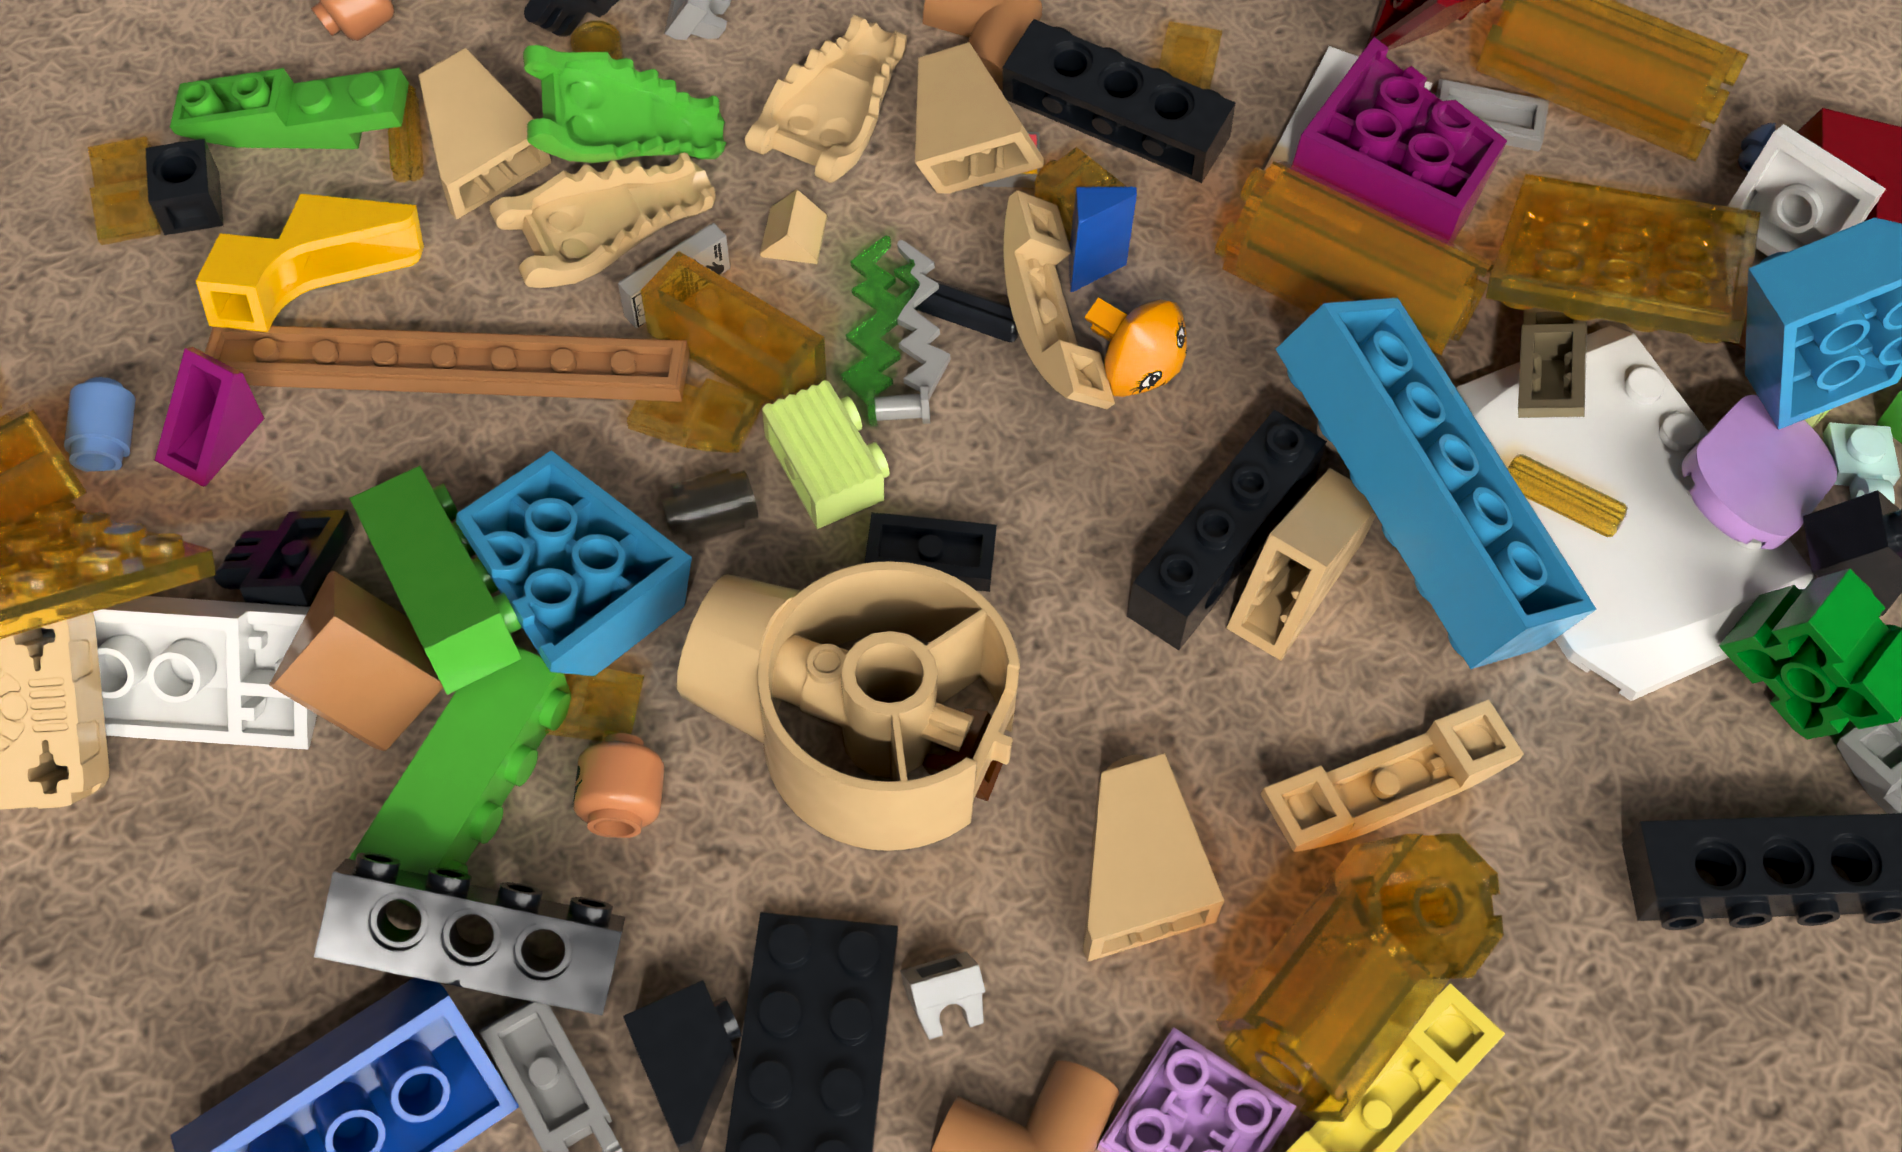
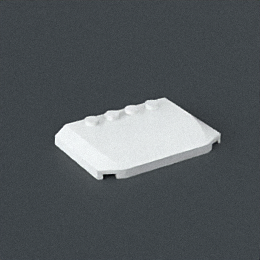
M1610 325L1587 335L1585 417L1518 418L1520 362L1455 387L1597 609L1554 640L1571 663L1587 673L1592 670L1621 689L1619 694L1630 701L1729 658L1719 645L1759 595L1791 585H1795L1798 589H1805L1812 579H1815L1811 568L1789 539L1778 548L1772 550L1760 549L1762 546L1761 542L1753 539L1748 544L1741 541L1738 542L1720 531L1696 506L1689 492L1695 483L1691 476L1683 477L1682 462L1688 452L1708 431L1634 333Z

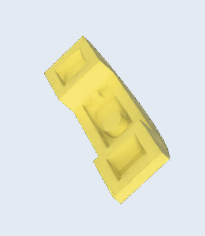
M1450 983L1402 1032L1398 1040L1286 1152H1395L1488 1054L1505 1033Z

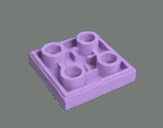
M1173 1027L1099 1142L1097 1149L1101 1152H1269L1297 1106Z

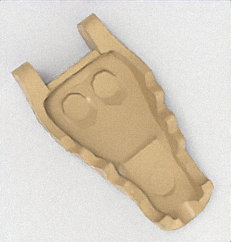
M854 15L851 18L848 30L842 38L839 37L836 43L826 40L820 50L812 48L804 66L794 63L783 80H777L759 119L751 126L745 137L747 149L762 155L775 149L816 166L815 176L829 183L838 180L858 162L869 143L878 121L880 106L889 85L891 74L906 51L907 35L896 30L891 33L886 32L877 23H868L866 19Z
M684 152L680 153L675 163L669 166H659L656 164L650 169H644L639 161H633L628 166H620L617 161H611L602 172H597L590 165L582 166L575 174L563 170L543 185L528 193L496 200L490 205V213L498 228L502 230H522L534 253V256L526 258L519 265V272L525 285L534 288H548L575 284L600 273L634 246L665 226L702 214L711 209L716 200L715 189L706 175V171L696 165L691 160L689 154Z

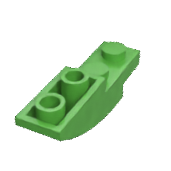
M280 68L180 83L170 128L179 136L195 140L205 139L207 143L235 148L359 149L362 132L402 126L409 82L400 68L294 83L286 70Z

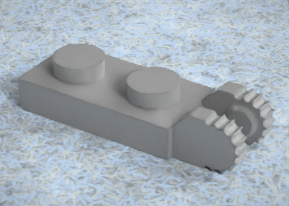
M530 1001L479 1030L543 1152H569L568 1147L594 1133L602 1148L601 1152H623L609 1126V1123L612 1122L610 1114L550 1005Z

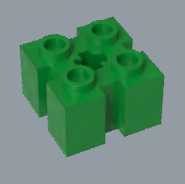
M1851 568L1812 579L1805 589H1798L1795 585H1791L1759 595L1719 645L1752 684L1764 681L1775 694L1770 704L1795 732L1807 740L1839 734L1849 720L1859 730L1895 723L1902 717V628L1883 623L1879 616L1885 607L1876 598L1871 588Z

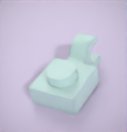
M1829 423L1823 432V439L1833 456L1837 468V479L1834 485L1849 486L1851 499L1878 490L1894 504L1893 486L1900 478V471L1891 428L1888 426Z

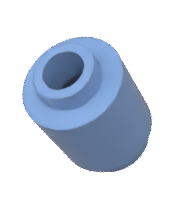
M94 377L86 380L85 383L74 386L70 391L64 448L69 453L70 464L85 472L119 470L122 467L123 457H128L130 454L135 396L129 390L123 388L120 382L105 377Z

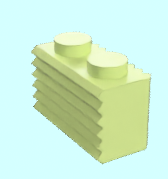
M823 380L818 386L811 385L807 390L801 389L796 395L789 394L785 399L778 398L774 404L767 403L762 408L765 437L817 529L884 501V478L890 475L889 467L879 445L876 442L866 445L859 431L862 430V422L857 408L849 396L839 399L830 382Z

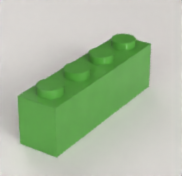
M418 466L349 498L447 695L522 659L511 636V633L522 627L506 594L503 592L497 596H491L492 593L499 591L479 558H470L476 555L456 521L451 523V521L456 519L458 510L444 483L432 488L421 466Z
M516 646L522 659L457 690L349 859L356 860L358 853H377L398 859L401 862L399 869L428 875L430 868L439 867L454 869L468 874L466 862L479 842L482 844L488 843L497 832L503 817L502 805L514 785L522 786L531 776L538 758L537 748L549 729L553 731L558 729L569 712L572 698L564 673L550 672L540 656ZM396 899L397 901L418 910V908L413 903L403 899Z

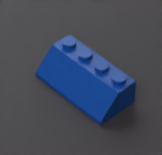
M414 977L171 1134L170 1137L175 1152H454L519 1108L442 984Z

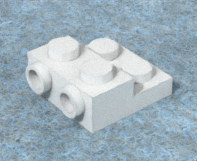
M1783 124L1773 132L1717 223L1731 231L1742 244L1757 248L1767 256L1777 252H1790L1864 222L1886 189Z

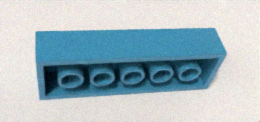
M1399 298L1323 303L1275 349L1287 368V374L1291 383L1302 392L1316 415L1322 434L1335 446L1350 471L1352 483L1366 497L1382 523V531L1386 539L1399 551L1415 578V585L1419 593L1430 602L1448 632L1450 644L1464 658L1470 669L1538 650L1597 610Z

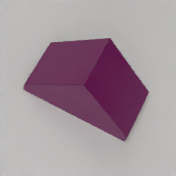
M194 347L185 348L154 461L203 487L207 486L265 419L244 374Z

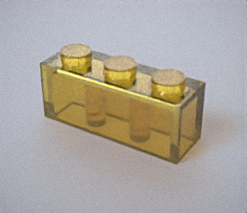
M677 251L640 290L648 334L657 339L687 340L690 352L689 358L764 404H774L778 398L785 399L789 394L796 395L801 389L807 390L811 385L818 386L823 380L827 379L824 336L680 251Z

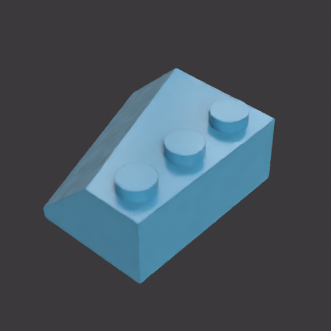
M1872 218L1790 252L1774 253L1763 259L1759 264L1748 268L1745 376L1778 430L1897 384L1902 377V223Z
M552 450L456 514L457 525L500 593L504 592L520 625L550 672L596 676L685 606L692 557Z

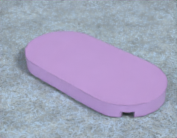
M1747 395L1740 399L1688 452L1682 462L1683 477L1691 476L1695 483L1689 492L1694 503L1704 516L1730 538L1745 544L1756 539L1761 542L1762 546L1760 549L1769 550L1778 548L1799 530L1804 523L1803 516L1813 512L1837 479V468L1833 456L1816 431L1805 420L1778 430L1757 395Z

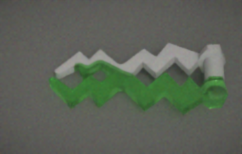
M889 236L882 237L850 261L851 267L868 279L852 288V295L877 310V313L846 334V340L867 357L842 373L841 377L867 405L870 427L878 426V421L922 418L923 424H931L929 399L948 366L951 356L949 353L930 345L940 335V329L914 309L939 289L938 282L925 276L935 268L934 261L904 240L898 241V252L909 264L894 269V276L910 288L895 297L887 291L896 283L895 277L875 264L891 248V238ZM896 325H900L913 333L899 342V349L923 364L903 378L904 384L919 391L920 394L876 397V395L893 385V379L881 372L901 359V353L880 338Z

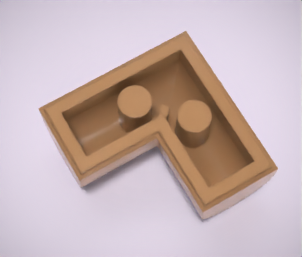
M925 0L923 24L969 37L968 42L976 51L999 89L1003 91V66L1033 19L1040 21L1043 7L1040 0Z
M1056 1061L1051 1068L1025 1127L958 1096L941 1126L931 1152H1095L1118 1099L1119 1090L1107 1078L1087 1067L1069 1061Z

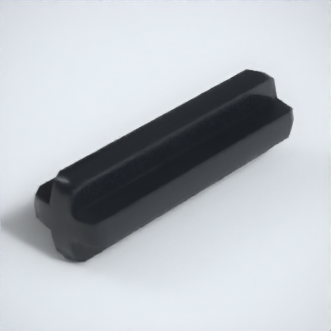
M935 279L932 280L939 283V289L915 307V310L1009 343L1015 342L1019 336L1009 305ZM916 283L913 287L911 298L914 296L917 289L919 288V286Z

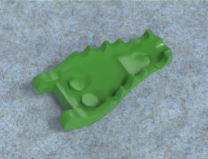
M530 45L525 48L523 52L524 70L541 80L543 118L533 119L527 124V141L535 148L567 161L585 163L608 162L638 156L680 155V153L684 152L688 153L691 157L715 160L722 155L726 145L723 139L725 121L719 111V98L712 95L708 98L698 99L691 97L687 92H677L676 82L659 78L656 69L643 72L636 71L631 59H613L608 52H559L540 45Z

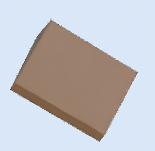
M336 571L328 573L269 684L273 689L352 736L382 751L388 750L443 689L409 618Z

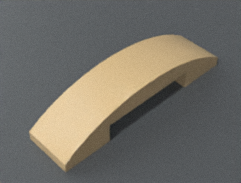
M1017 190L1009 196L1005 216L1004 271L1008 299L1019 336L1035 367L1057 392L1067 399L1107 410L1115 404L1106 377L1101 353L1078 346L1055 267L1056 264L1071 254L1058 206Z
M1488 699L1435 720L1425 734L1329 772H1325L1322 765L1263 788L1261 796L1293 852L1305 851L1367 834L1467 790L1517 762L1524 753Z

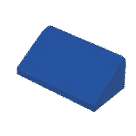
M1076 187L1070 240L1071 254L1068 258L1070 292H1074L1127 264L1137 197L1136 187Z

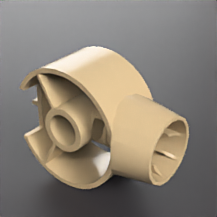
M893 561L871 562L854 565L830 573L811 583L803 590L724 574L713 584L691 623L677 671V690L685 700L763 743L766 764L777 791L792 811L809 826L825 836L854 847L883 851L906 850L938 842L969 825L972 820L974 798L991 761L995 760L1003 764L1009 763L1013 739L1003 734L1005 730L1011 732L1013 727L1020 662L1015 642L1003 618L971 586L952 575L924 565ZM863 638L856 642L849 651L838 647V645ZM916 638L929 641L930 643L925 646L924 643L917 640ZM981 677L994 697L997 707L973 759L965 757L964 760L939 773L919 779L907 780V774L920 767L926 755L931 753L933 742L955 751H960L974 716L942 705V703ZM782 700L800 707L804 713L841 726L845 752L853 763L871 775L890 777L891 782L871 781L846 775L825 766L800 748L781 724L777 712Z

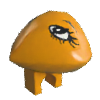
M1099 297L1086 314L1085 319L1093 324L1091 326L1093 332L1110 342L1104 363L1106 377L1113 396L1125 397L1151 391L1166 385L1180 372L1187 354V335L1183 312L1176 302L1162 299L1148 302L1133 309L1127 315Z

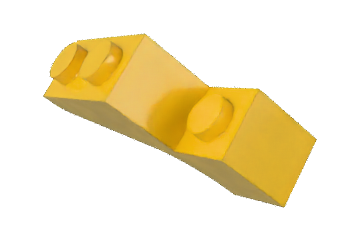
M300 193L279 239L219 233L196 279L209 326L268 332L278 313L290 301L307 291L416 264L421 258L424 248L417 207L410 204Z

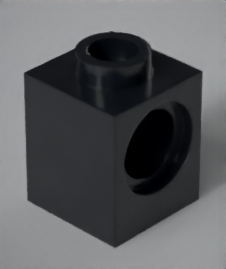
M205 139L145 148L148 202L164 235L224 226L220 174Z

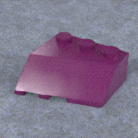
M1374 37L1301 134L1286 185L1443 259L1465 225L1508 140L1456 100L1442 101L1424 87L1427 77L1412 66L1405 70L1398 67L1386 57L1389 48Z

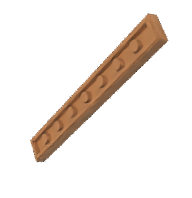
M271 326L268 332L212 327L205 353L242 372L250 386L682 402L690 354L687 340Z

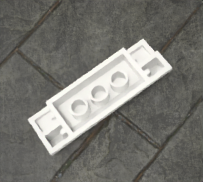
M0 586V600L71 595L82 598L90 605L95 618L106 736L309 749L317 714L273 689L269 684L310 607ZM41 629L43 637L55 639L53 629Z

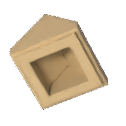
M798 189L770 208L760 257L818 264L827 214Z

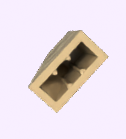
M970 42L918 58L915 163L936 193L950 194L1044 167L1043 156Z
M467 48L436 63L433 67L418 75L441 183L450 213L456 219H459L551 164L548 153L535 148L527 141V124L534 118Z
M1329 468L1269 534L1227 625L1228 630L1280 661L1359 549L1376 517L1366 497L1356 489L1350 479Z
M1165 753L1147 759L1142 755L1127 756L1115 761L1106 771L1101 772L1096 796L1083 951L1087 962L1216 923L1224 903V898Z

